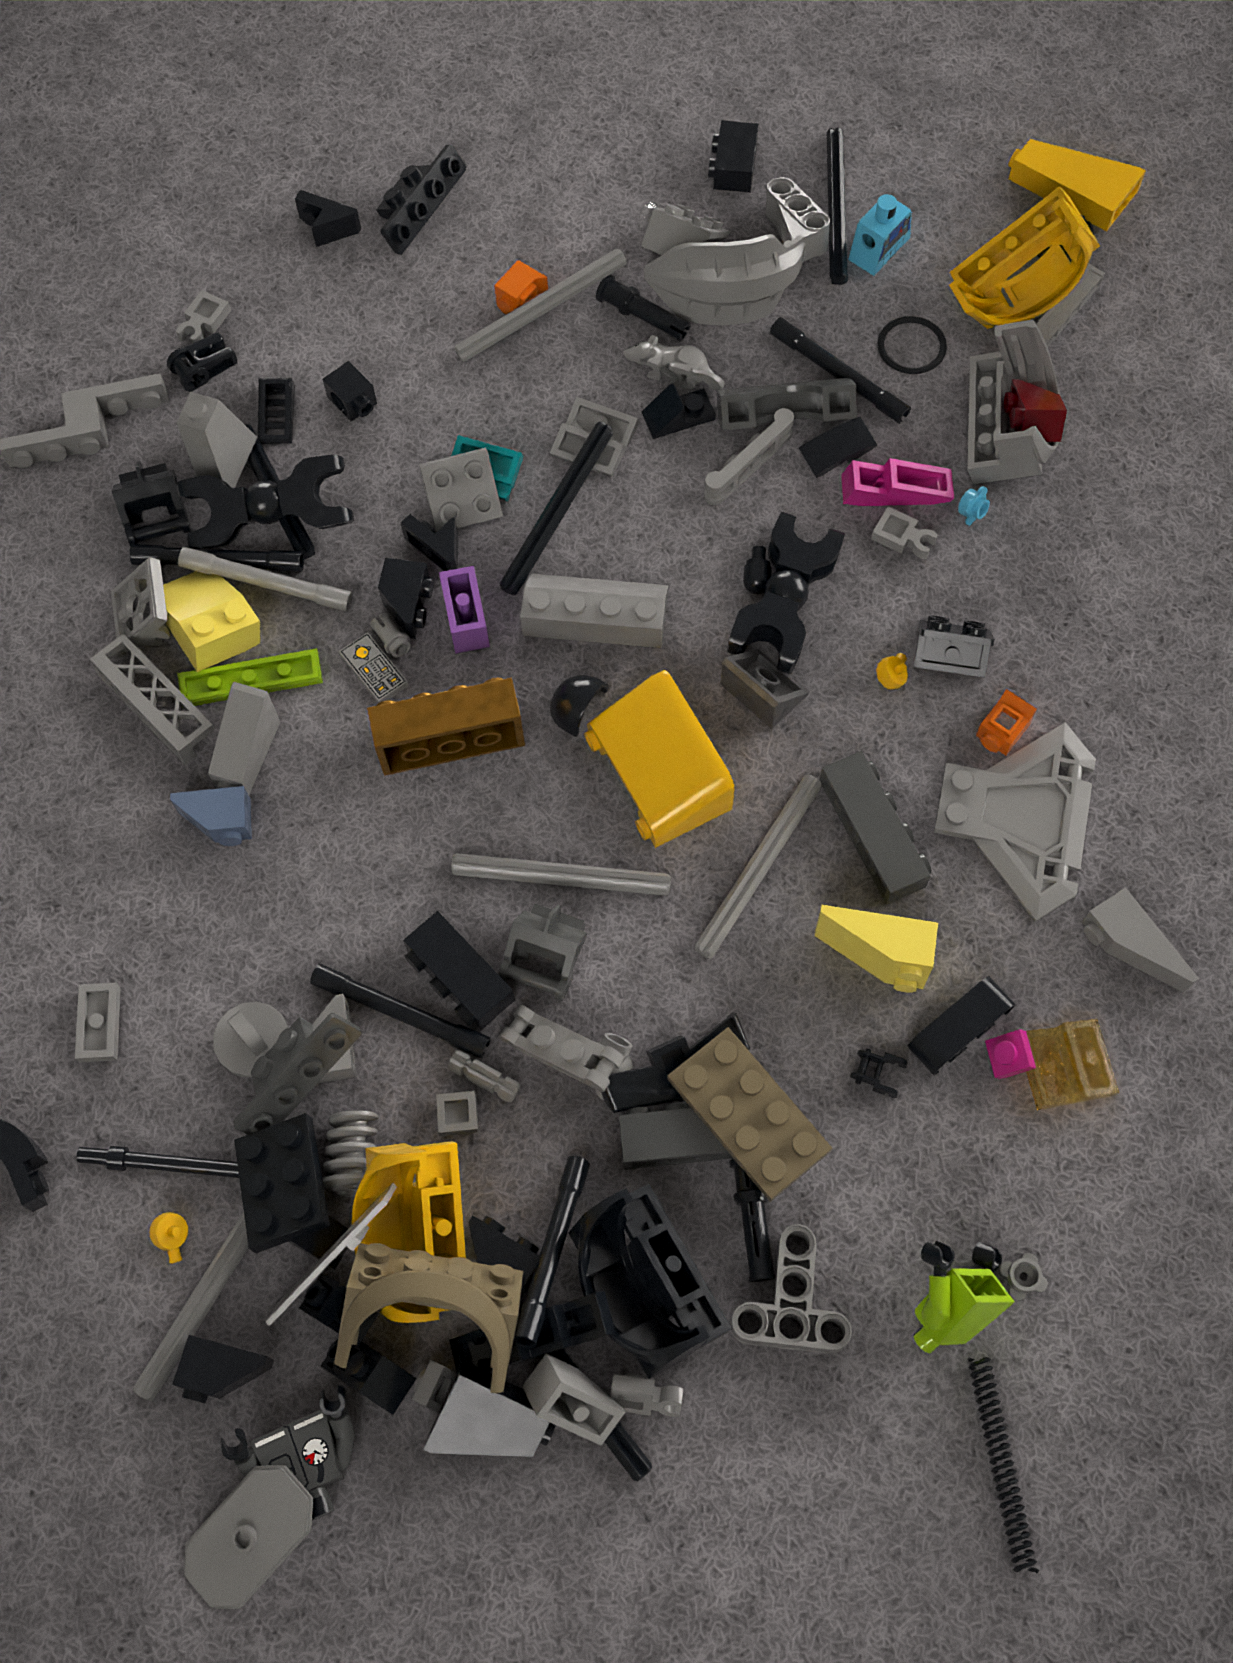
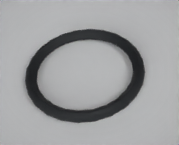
M905 316L889 322L882 329L877 342L879 354L884 362L891 368L907 374H921L936 368L944 359L947 350L946 338L940 328L933 322L916 316ZM904 323L922 324L937 335L940 342L939 354L934 361L926 366L919 368L903 367L891 360L885 351L884 341L888 332L892 328Z

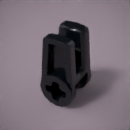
M219 332L186 347L176 349L167 359V367L173 374L180 377L181 385L188 392L196 390L206 384L208 380L237 364L235 352L232 348L225 347L224 339Z

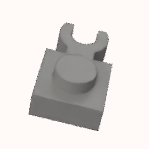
M201 290L184 312L186 321L177 327L176 333L179 340L183 342L186 336L193 334L190 339L192 343L204 339L203 334L205 331L214 334L231 312L229 302Z
M887 506L872 532L871 540L901 554L907 546L912 549V552L917 557L927 559L930 548L923 546L921 543L928 542L931 545H935L938 535L929 529H916L919 520Z
M614 1374L611 1398L622 1406L625 1412L650 1416L651 1410H654L666 1416L680 1417L683 1388L678 1386L656 1387L654 1386L655 1380L645 1379L639 1374Z

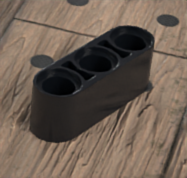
M987 976L912 1039L907 1047L935 1076L947 1061L951 1063L967 1049L966 1046L975 1037L979 1039L995 1025L994 1022L1001 1015H1007L1016 1004Z

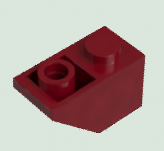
M1012 379L1010 392L1005 393L1003 400L1004 412L1008 413L1010 417L1011 428H1014L1017 432L1036 426L1046 442H1061L1067 409L1061 396L1025 381Z

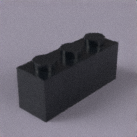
M439 911L435 912L403 940L408 951L405 955L406 960L418 973L424 969L433 978L429 984L442 999H445L448 995L458 1005L454 1008V1011L467 1026L474 1022L482 1030L515 1001L514 992L510 986Z

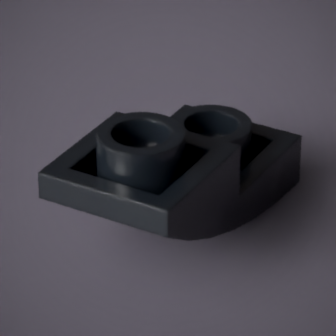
M857 417L815 437L800 446L799 449L814 475L818 478L845 461L850 463L852 460L858 459L878 445L862 418Z
M321 1273L317 1281L311 1284L306 1291L304 1301L299 1309L339 1334L346 1287ZM382 1309L371 1314L360 1325L358 1346Z

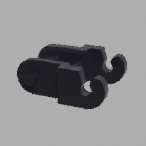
M870 1049L865 1051L859 1050L857 1055L861 1057L857 1072H852L850 1077L856 1079V1084L860 1085L862 1081L873 1085L872 1091L883 1095L887 1093L889 1097L897 1098V1090L880 1084L879 1077L882 1067L887 1062L893 1065L898 1063L899 1067L906 1068L908 1062L901 1057L885 1052L884 1056L871 1053ZM869 1061L878 1063L873 1078L865 1075Z

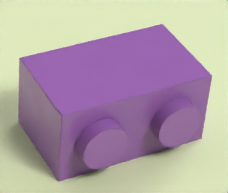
M474 566L439 572L455 654L490 647Z

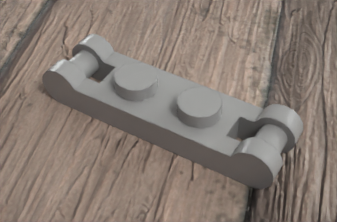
M787 408L777 410L774 413L773 423L761 434L756 433L753 435L746 448L738 455L733 454L726 461L720 472L713 471L706 475L704 498L708 504H721L791 439L794 414L791 410Z
M524 1005L518 1006L513 1014L515 1019L509 1027L505 1026L498 1035L500 1040L514 1049L600 1092H604L609 1085L610 1080L608 1078L614 1068L619 1069L625 1060V1057L614 1048L603 1046L534 1013ZM529 1026L532 1028V1031L527 1036V1038H525L522 1036V1034ZM600 1061L596 1069H593L597 1062Z

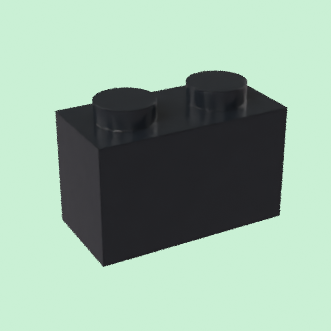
M721 120L720 133H714L712 141V153H717L716 158L710 157L708 177L714 178L713 189L751 193L759 123Z

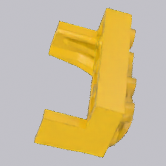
M1059 186L951 270L949 273L954 281L949 286L964 312L987 329L998 325L1030 320L1057 305L1074 289L1087 268L1092 252L1100 247V244L1069 195ZM1059 245H1062V246L1064 247L1065 251L1067 252V254L1069 255L1070 259L1072 260L1071 262L1069 261V259L1067 258L1066 254L1064 253V251L1062 250L1061 246H1059ZM1050 247L1047 250V252L1041 258H1039L1034 264H1032L1030 267H1028L1020 274L1007 280V278L1010 275H1012L1014 272L1020 269L1023 265H1025L1027 262H1029L1031 259L1037 256L1044 249ZM1002 287L1007 293L1014 307H1010V305L1008 304L1007 300L1001 292Z

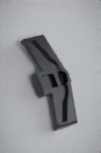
M732 1012L726 1019L690 1048L685 1036L680 1035L646 1051L652 1066L610 1074L608 1078L610 1083L605 1091L601 1092L607 1106L613 1113L636 1107L685 1101L667 1080V1076L727 1027L731 1029L748 1050L751 1049L737 1013Z

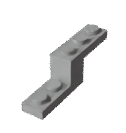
M161 373L61 393L66 426L0 439V452L9 467L28 468L35 462L45 460L62 461L69 455L79 453L92 455L99 452L100 449L109 448L104 415H123L128 410L141 407L154 409L160 406L161 403L170 402L168 390Z

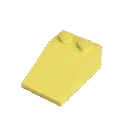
M195 571L163 584L168 618L166 625L197 672L241 654L260 643V620L244 596L222 576Z
M822 905L815 929V937L884 983L894 984L895 990L912 993L916 992L917 988H924L933 969L938 923Z

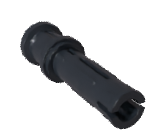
M611 274L602 279L596 291L595 297L597 301L610 303L619 308V313L623 315L631 313L680 342L687 335L684 329L690 330V322L641 297L637 288L633 286L626 287L615 281V276Z
M735 1159L729 1160L730 1168L734 1169L737 1193L733 1195L734 1202H736V1205L741 1206L750 1274L749 1282L774 1280L775 1275L773 1274L770 1239L764 1203L768 1202V1199L750 1177L748 1178V1175ZM755 1224H756V1231H757V1238H758V1246H759V1254H760L759 1257H758L756 1234H755V1226H754Z

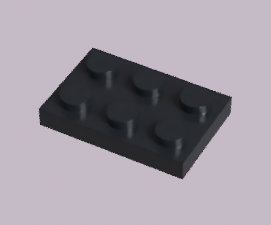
M307 1113L234 1140L248 1248L251 1251L259 1253L330 1227L313 1119Z

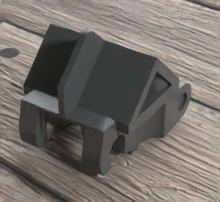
M534 904L531 913L523 911L512 923L504 952V959L498 975L504 981L511 979L554 994L556 1000L563 1001L573 980V968L587 936V932H584V920L561 913V906L559 905L552 910ZM531 953L556 962V971L561 973V979L557 980L515 965L517 959L528 961Z

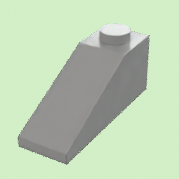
M1126 887L1090 910L1082 922L1085 925L1084 933L1093 945H1100L1106 953L1183 993L1189 990L1199 979Z

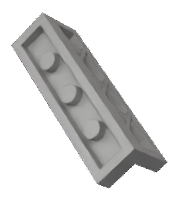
M124 633L89 659L97 675L185 766L196 758L192 747L215 730L213 724ZM125 647L131 653L130 665H114L109 659ZM135 673L151 674L153 676L152 688L136 687L134 685ZM157 696L174 697L176 699L174 711L158 710L156 708ZM180 719L196 720L201 725L186 738L178 731Z

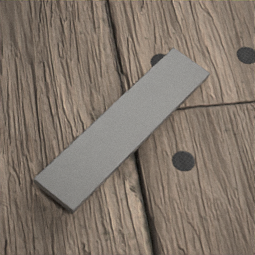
M394 1183L375 1200L281 1298L265 1321L267 1325L270 1326L346 1246L353 1251L362 1242L369 1230L367 1224L388 1204L397 1186Z

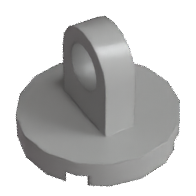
M257 1001L241 1003L228 1010L219 1020L213 1035L214 1052L221 1065L233 1075L247 1078L252 1077L250 1071L253 1069L257 1059L266 1055L277 1042L282 1031L289 1028L283 1015L271 1005Z

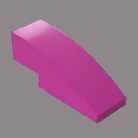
M889 458L884 466L852 460L841 474L843 504L857 506L933 505L951 502L954 499L952 470L948 468Z

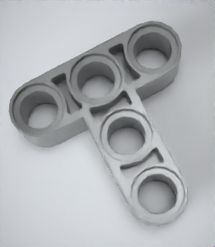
M793 1224L787 1227L781 1234L777 1246L773 1304L746 1302L739 1305L734 1311L730 1326L732 1327L731 1332L734 1338L739 1342L747 1345L834 1354L841 1351L850 1341L852 1335L851 1324L843 1314L835 1311L812 1309L816 1237L807 1226ZM794 1236L802 1238L807 1244V1252L802 1255L792 1254L786 1247V1240ZM795 1277L801 1280L804 1285V1293L798 1297L788 1295L783 1289L782 1282L784 1279ZM747 1313L755 1315L760 1321V1330L755 1334L744 1333L738 1326V1319L741 1315ZM785 1318L795 1319L801 1326V1335L796 1339H789L783 1336L779 1329L781 1320ZM834 1323L840 1328L842 1339L839 1343L831 1344L823 1339L821 1335V1326L823 1324Z

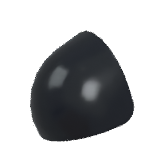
M577 675L563 681L551 699L550 712L554 722L567 733L577 737L580 723L588 704L599 690L607 693L609 690L608 684L590 675Z

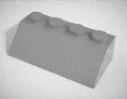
M531 573L524 587L521 607L522 635L662 648L669 585Z

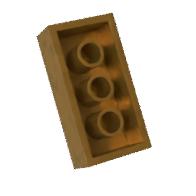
M512 677L506 679L491 678L482 684L468 687L458 685L450 688L448 691L435 694L420 693L411 699L397 702L386 700L378 703L376 706L367 708L374 746L384 776L525 746L521 715Z

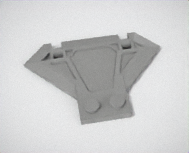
M1064 722L987 770L946 763L934 833L972 840L1036 922L1077 896L1078 883L1067 880L1068 870L1080 871L1092 789V783L1083 781L1081 778L1082 771H1094L1096 759L1067 723ZM1060 766L1068 768L1067 776L1058 775ZM1045 865L1054 866L1052 876L1044 875Z

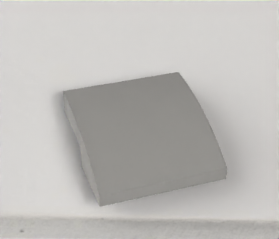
M576 397L566 424L562 423L550 455L573 463L595 424L602 421L612 427L613 435L592 470L613 477L639 425V420L637 417Z

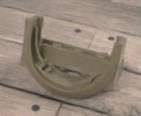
M360 1243L346 1287L334 1364L341 1368L347 1367L352 1344L357 1345L360 1325L371 1314L386 1306L406 1302L459 1311L472 1319L488 1338L492 1348L490 1368H493L490 1393L504 1392L518 1318L523 1271L515 1270L504 1264L492 1266L474 1263L463 1257L451 1259L433 1256L422 1250L404 1251L389 1248L381 1243L369 1245Z

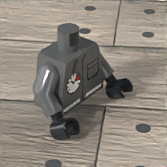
M340 1385L338 1386L337 1394L339 1400L333 1402L326 1399L323 1389L320 1394V1410L249 1441L252 1448H247L245 1432L240 1428H236L235 1434L241 1442L235 1447H230L221 1438L220 1444L223 1456L229 1460H234V1463L244 1477L255 1466L286 1465L313 1497L312 1521L332 1513L335 1510L327 1487L344 1479L343 1471L350 1465L356 1437L348 1409L344 1407L346 1399L345 1388Z

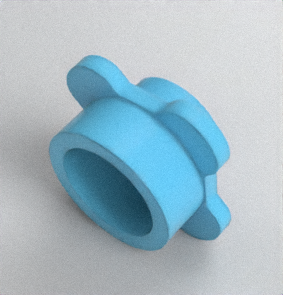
M981 486L978 491L974 489L967 490L960 500L958 512L967 517L965 523L968 526L977 518L982 519L989 509L990 502L986 499L988 489L984 486Z

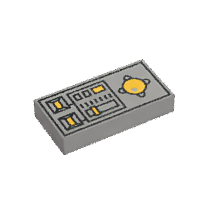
M368 632L339 650L342 659L377 703L389 700L409 687L408 681Z

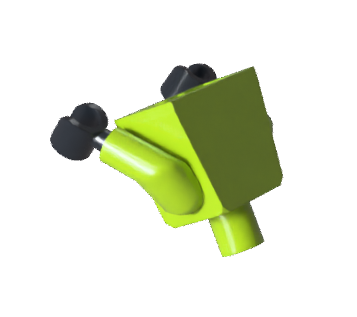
M935 1241V1244L926 1242L923 1245L921 1258L924 1262L934 1266L933 1274L929 1275V1294L915 1308V1315L923 1326L914 1333L913 1337L916 1344L924 1352L930 1354L939 1345L967 1343L1014 1303V1300L999 1282L998 1277L994 1275V1271L999 1268L1002 1262V1254L997 1248L978 1242L973 1250L972 1262L983 1266V1269L952 1268L946 1274V1270L951 1267L955 1259L953 1249L939 1241Z

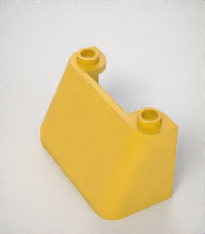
M662 670L647 678L587 723V732L584 733L588 746L592 752L599 750L601 755L607 754L638 807L639 819L635 821L639 834L644 841L650 838L655 848L733 809L735 790L733 779L678 686L666 670Z

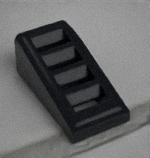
M259 378L258 440L261 444L292 443L295 385L292 378ZM268 395H285V399H268ZM268 406H285V410H268ZM267 418H285V422H267ZM266 429H285V435H266Z

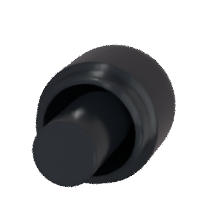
M754 546L752 558L747 560L744 566L743 584L748 592L762 594L764 593L765 584L771 577L772 567L770 562L766 560V547Z

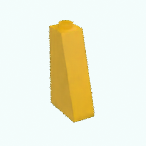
M1030 139L1021 150L1019 148L1016 149L1008 164L1011 167L1010 181L1042 198H1045L1060 186L1069 195L1079 213L1085 216L1086 221H1090L1091 224L1106 232L1139 191L1146 172L1141 167Z

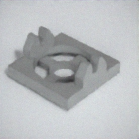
M149 557L111 590L116 638L124 633L136 647L139 644L144 646H160L163 644L162 639L170 638V630L164 625L168 618L160 560ZM138 597V605L133 612V602ZM149 602L151 613L143 621V612L146 603ZM129 618H132L133 629L131 628ZM125 647L122 650H120L122 652H128V650Z

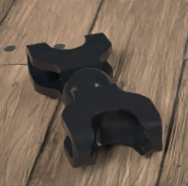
M335 454L304 458L294 467L292 474L287 479L278 480L276 483L261 480L251 485L248 489L244 487L232 488L227 482L210 475L179 481L177 483V490L180 496L188 499H205L211 508V519L207 525L198 530L190 531L187 534L188 548L205 549L229 545L238 537L240 530L244 526L255 524V522L272 524L283 516L288 518L300 517L308 525L319 529H329L351 524L354 521L351 509L344 506H326L319 496L322 482L326 478L341 474L344 471V458Z
M781 512L772 530L771 542L768 547V556L776 572L765 584L763 599L758 603L745 606L738 612L729 637L727 652L736 655L744 653L748 646L754 642H768L775 646L779 653L777 670L792 674L800 657L806 636L804 624L799 619L797 611L800 610L808 599L809 585L816 580L827 577L833 572L845 533L829 529L823 540L815 543L805 542L798 538L794 532L796 516Z

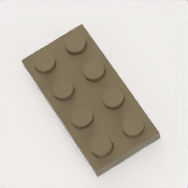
M729 1027L667 1076V1080L770 1202L833 1149Z

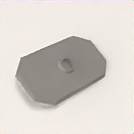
M286 1465L255 1466L185 1545L184 1576L210 1607H215L216 1609H240L312 1531V1495Z

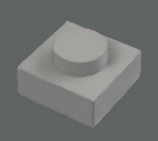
M475 1091L436 1094L439 1136L479 1133Z
M430 1360L427 1368L422 1370L416 1379L415 1394L412 1400L439 1413L457 1374L447 1367Z

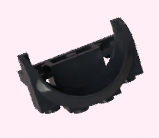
M650 1184L631 1193L625 1188L609 1196L589 1209L568 1232L578 1250V1269L583 1295L587 1296L605 1291L615 1333L608 1336L637 1357L648 1379L682 1362L695 1350L725 1335L732 1329ZM624 1229L631 1240L628 1245H626ZM672 1318H675L679 1327L673 1324L670 1320Z

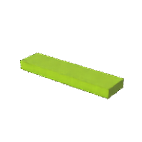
M317 648L209 667L199 672L192 670L177 673L179 691L194 706L228 700L233 682L268 691V693L323 683Z

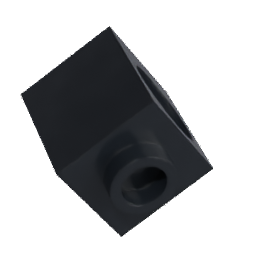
M349 361L322 379L327 397L351 422L359 416H367L373 410L374 405L377 404L373 385Z

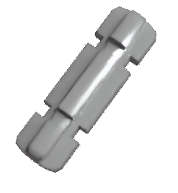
M457 1050L452 1055L448 1063L450 1071L459 1076L464 1074L466 1080L492 1094L494 1091L497 1092L498 1097L508 1103H512L520 1091V1084L508 1076L503 1078L502 1073L477 1059L472 1061L471 1056L460 1050Z

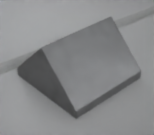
M759 649L725 657L721 667L720 685L771 729L809 695V692L787 673L777 670V665Z

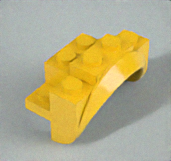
M450 1141L419 1146L401 1143L365 1148L367 1169L354 1198L352 1224L392 1183L397 1188L388 1204L367 1224L369 1230L361 1243L368 1245L381 1243L389 1248L404 1251L422 1250L433 1256L451 1259L455 1257L466 1258L457 1143ZM414 1175H415V1176H416V1182L413 1183V1179H414ZM358 1246L354 1249L355 1255L357 1253ZM400 1302L382 1308L380 1313L394 1322L417 1323L440 1320L439 1312L449 1310Z

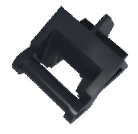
M137 461L135 471L119 475L120 483L113 485L112 494L130 547L132 544H138L137 542L179 531H183L184 534L191 531L187 511L181 496L178 494V482L175 471H169L166 463L143 468L141 462ZM166 506L170 515L177 513L179 515L177 518L134 529L135 524L143 522L142 511Z

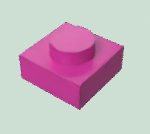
M1018 1029L985 1041L995 1078H1007L1036 1068L1026 1031Z

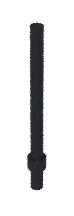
M110 1146L109 1149L79 1147L76 1157L78 1163L106 1165L109 1170L125 1171L126 1167L239 1178L238 1165L235 1161L131 1152L128 1147Z

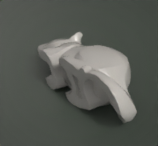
M652 335L648 341L637 343L623 351L624 356L628 360L640 365L650 366L653 369L648 372V378L659 381L665 375L671 379L670 384L674 383L675 386L685 389H694L695 385L702 381L715 391L724 388L723 379L711 371L704 353L695 346L680 345L669 347L658 343V337Z

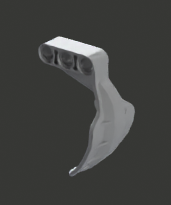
M781 177L774 178L767 183L766 216L777 227L783 244L772 234L734 242H690L672 247L666 253L645 265V281L678 317L688 322L706 325H733L761 319L774 311L784 289L796 279L801 270L802 263L826 253L828 250L830 218L792 180Z

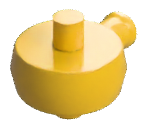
M898 653L896 656L885 657L877 664V679L885 688L889 690L898 689L906 683L908 678L907 666L904 664L907 661L906 655Z
M163 1213L157 1216L151 1223L149 1230L150 1239L156 1247L168 1252L170 1264L182 1260L179 1247L187 1239L188 1225L186 1220L177 1213Z

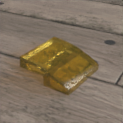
M1098 1019L1064 1022L1055 1028L1026 1031L1036 1066L1035 1069L1026 1071L1037 1110L1114 1096L1120 1093Z

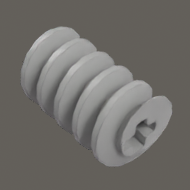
M347 1110L330 1115L328 1123L334 1129L327 1132L326 1138L333 1144L326 1147L325 1155L332 1160L324 1163L323 1170L331 1176L322 1179L324 1189L337 1195L355 1197L359 1184L365 1174L362 1172V1168L367 1167L366 1157H364L365 1148L376 1147L375 1144L365 1141L367 1136L378 1133L376 1128L367 1125V1121L379 1119L378 1114L363 1110Z

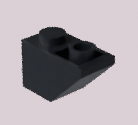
M385 557L378 585L381 601L404 633L408 634L410 638L416 639V628H424L426 623L427 609L423 606L425 598L432 597L434 578L429 577L426 563Z
M472 1215L468 1223L477 1263L492 1266L504 1264L515 1270L523 1271L521 1301L531 1284L539 1259L537 1253L540 1249L523 1237L519 1236L517 1241L503 1234L506 1228L494 1219L485 1216L483 1221Z
M336 1340L330 1346L327 1356L320 1366L394 1415L417 1378L363 1342L359 1346L352 1344L347 1367L341 1368L334 1364L338 1340Z

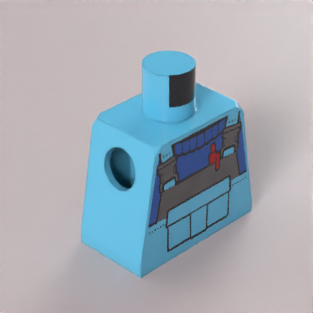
M885 194L880 196L877 203L857 224L848 260L875 276L910 239L911 210L898 202L892 195Z

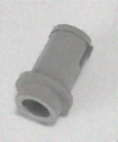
M379 614L378 616L385 626L382 627L378 620L374 618L370 625L372 630L376 632L385 644L384 650L388 655H393L395 658L402 657L411 648L410 637L408 634L400 631L390 614Z

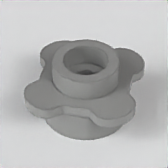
M1025 1253L1021 1259L1015 1262L1005 1261L1000 1266V1274L1007 1279L1010 1286L1009 1295L1014 1300L1021 1301L1025 1298L1026 1294L1034 1291L1041 1293L1047 1288L1048 1282L1038 1265V1259L1031 1253ZM1025 1273L1027 1280H1021L1020 1274Z

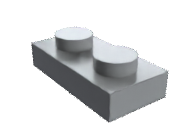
M117 982L83 984L78 987L75 1059L79 1063L118 1060L121 987Z

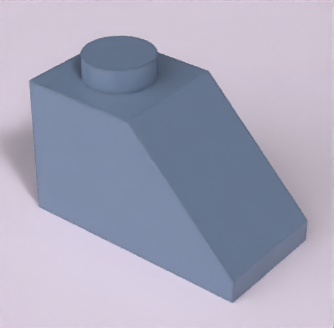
M244 786L170 793V800L177 812L215 843L219 842L224 846H236L241 844L242 840L252 839L251 799Z

